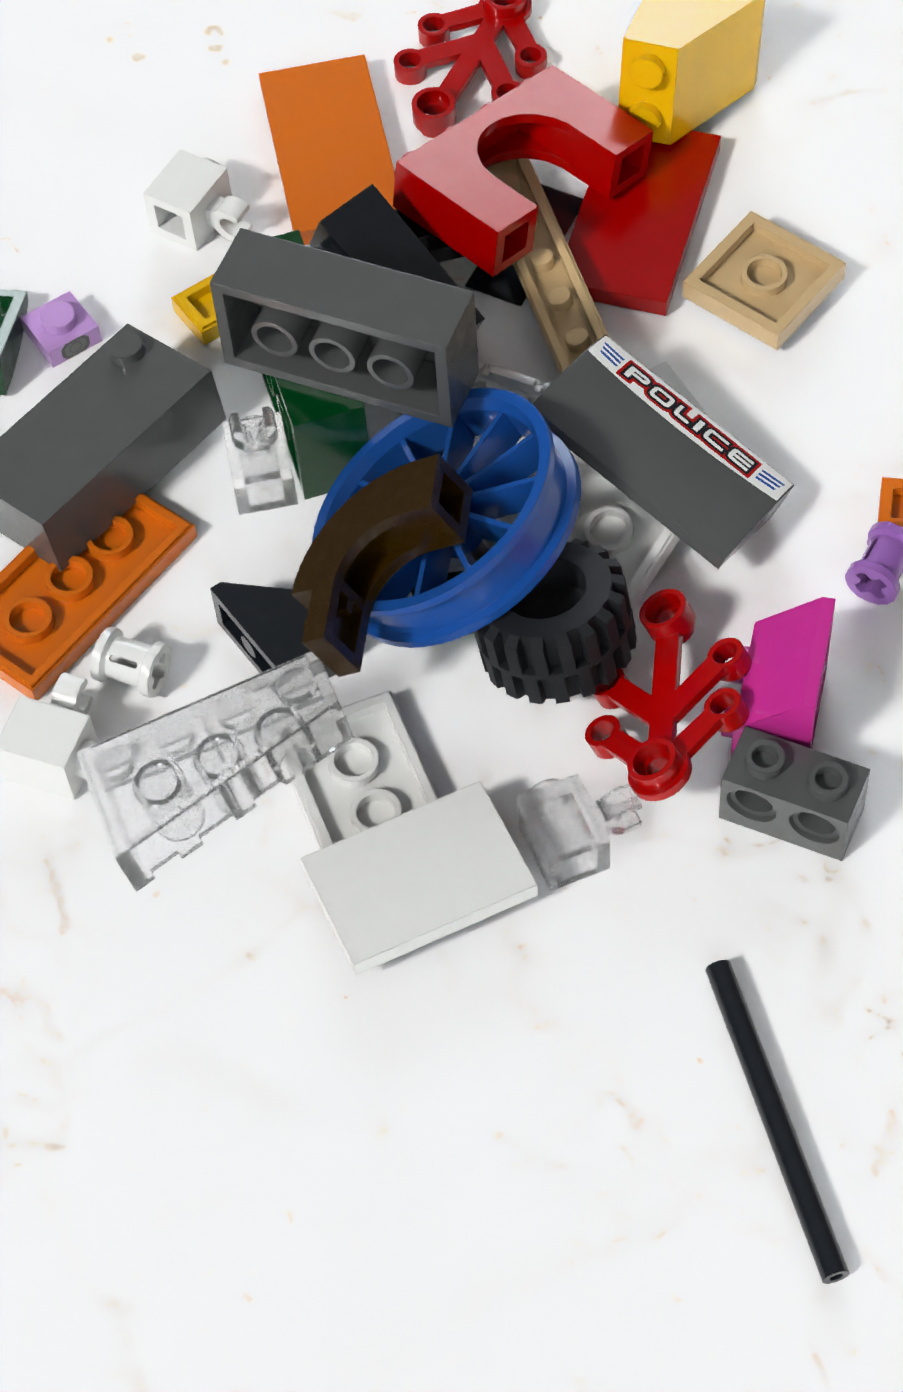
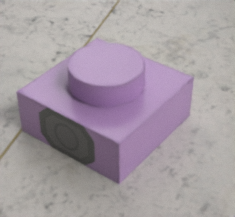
M70 291L20 317L24 332L53 368L102 341L99 326Z

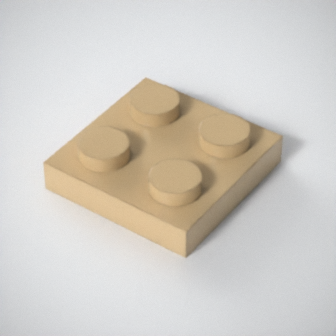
M750 211L683 281L682 297L778 350L844 279L846 262Z

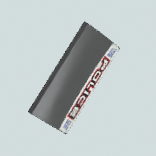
M607 335L602 336L584 351L533 402V405L547 421L551 432L558 436L570 451L717 569L772 518L794 487L793 483Z

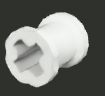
M107 627L100 634L92 652L90 662L91 677L102 683L109 681V679L138 687L140 694L149 698L156 697L165 684L170 670L171 647L159 641L152 646L124 637L123 632L118 628ZM125 659L136 662L137 665L128 663Z

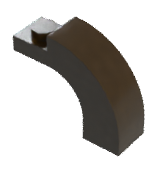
M439 454L401 465L360 489L327 521L303 558L291 595L308 610L303 627L302 644L338 677L361 671L371 611L377 596L388 580L400 568L418 556L465 543L473 490Z

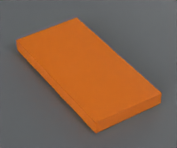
M365 54L258 73L292 231L299 230L304 245L310 243L322 219L371 184L378 189L393 207L394 167Z
M140 493L135 498L136 503L121 517L115 516L112 519L113 525L94 542H92V539L86 543L88 548L79 556H72L68 560L70 565L62 572L58 570L56 564L45 562L37 556L35 549L29 545L26 546L0 572V679L28 698L39 700L57 682L60 675L66 672L93 645L100 634L107 627H110L197 537L194 524L146 494Z

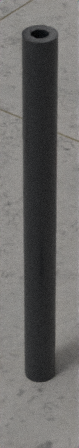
M729 960L713 962L706 967V975L822 1283L831 1284L846 1278L850 1272L734 969Z

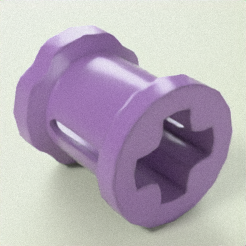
M884 521L872 525L868 532V547L862 558L851 563L845 574L846 584L854 594L867 602L877 605H887L894 602L900 591L899 578L903 573V527L889 521Z

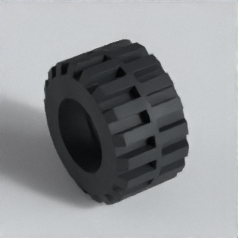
M578 538L566 543L558 559L544 578L518 604L490 624L474 632L484 670L488 672L490 681L497 688L505 687L506 694L515 699L527 695L530 703L543 704L546 699H555L556 704L570 702L571 696L581 694L583 697H587L596 693L595 687L601 683L609 685L618 678L616 668L622 669L628 666L632 659L630 650L636 649L637 642L636 626L626 579L621 565L616 558H609V553L606 549L599 545L589 548L587 540Z

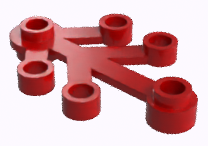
M480 0L475 5L443 14L428 13L419 19L417 24L419 43L425 48L418 50L413 48L403 49L394 56L393 63L396 80L403 85H417L426 78L427 69L456 61L439 87L424 88L418 91L412 98L413 123L424 136L435 138L447 127L454 126L456 122V103L480 66L492 88L491 102L520 84L513 80L495 44L503 31H505L516 50L514 55L515 72L520 78L524 80L532 78L547 68V52L544 47L536 44L525 22L532 13L531 0ZM479 25L474 34L450 40V32Z
M664 589L654 593L643 603L639 611L640 622L652 640L655 641L652 694H648L630 682L623 670L616 668L618 678L609 685L602 683L595 687L596 693L593 694L603 708L615 709L620 707L649 726L648 740L641 743L629 736L620 721L613 715H603L594 719L585 731V740L597 757L601 759H612L615 757L627 765L628 783L634 793L645 801H661L679 792L691 776V758L717 731L723 733L733 732L742 727L749 717V708L739 692L730 687L721 688L707 698L704 704V711L676 736L677 724L720 680L733 682L742 678L749 671L752 663L751 657L740 640L731 637L724 638L716 642L709 649L707 658L680 685L682 644L688 641L694 633L696 615L684 594L676 589ZM731 707L728 711L722 713L725 709Z

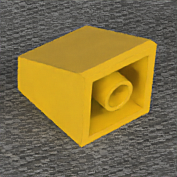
M642 0L623 37L618 107L654 130L652 142L671 145L753 90L757 81L766 0Z

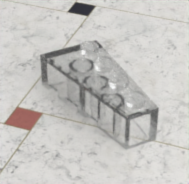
M308 652L76 753L114 858L137 892L156 879L153 872L178 854L182 859L187 857L204 844L201 839L203 836L232 816L238 820L257 807L255 800L279 782L288 785L295 778L354 738V735L322 661L312 652Z

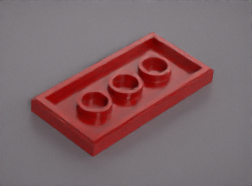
M691 130L671 145L652 142L646 175L611 199L606 198L588 186L569 238L568 246L593 302L663 316L667 315L720 152V135Z

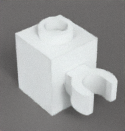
M180 148L143 192L151 232L195 251L200 249L215 229L220 235L233 242L240 228L253 230V224L242 220L250 209L249 204L238 197L232 196L227 168L211 158H202Z
M63 672L55 684L50 704L19 696L0 733V767L5 780L75 800L85 779L91 780L95 776L102 758V745L98 743L91 717L87 715L93 698L90 695L83 694L88 683L86 678Z

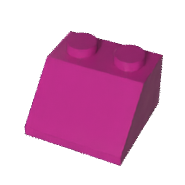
M821 597L755 622L750 647L744 646L751 657V667L742 678L732 682L742 684L740 695L749 708V717L739 729L729 733L721 732V736L732 738L731 756L745 726L812 749L827 671L835 598Z

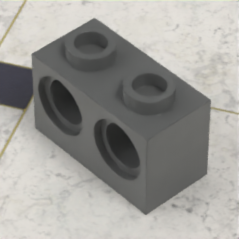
M745 726L721 779L719 818L843 861L864 810L871 769Z

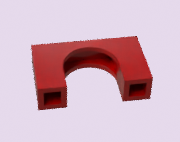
M552 64L532 78L523 80L517 87L493 102L486 103L480 110L454 126L447 127L440 135L416 150L407 152L401 159L396 161L393 207L494 277L533 251L538 206L492 175L487 170L488 167L511 159H535L549 162L561 167L606 198L611 199L646 175L654 130Z

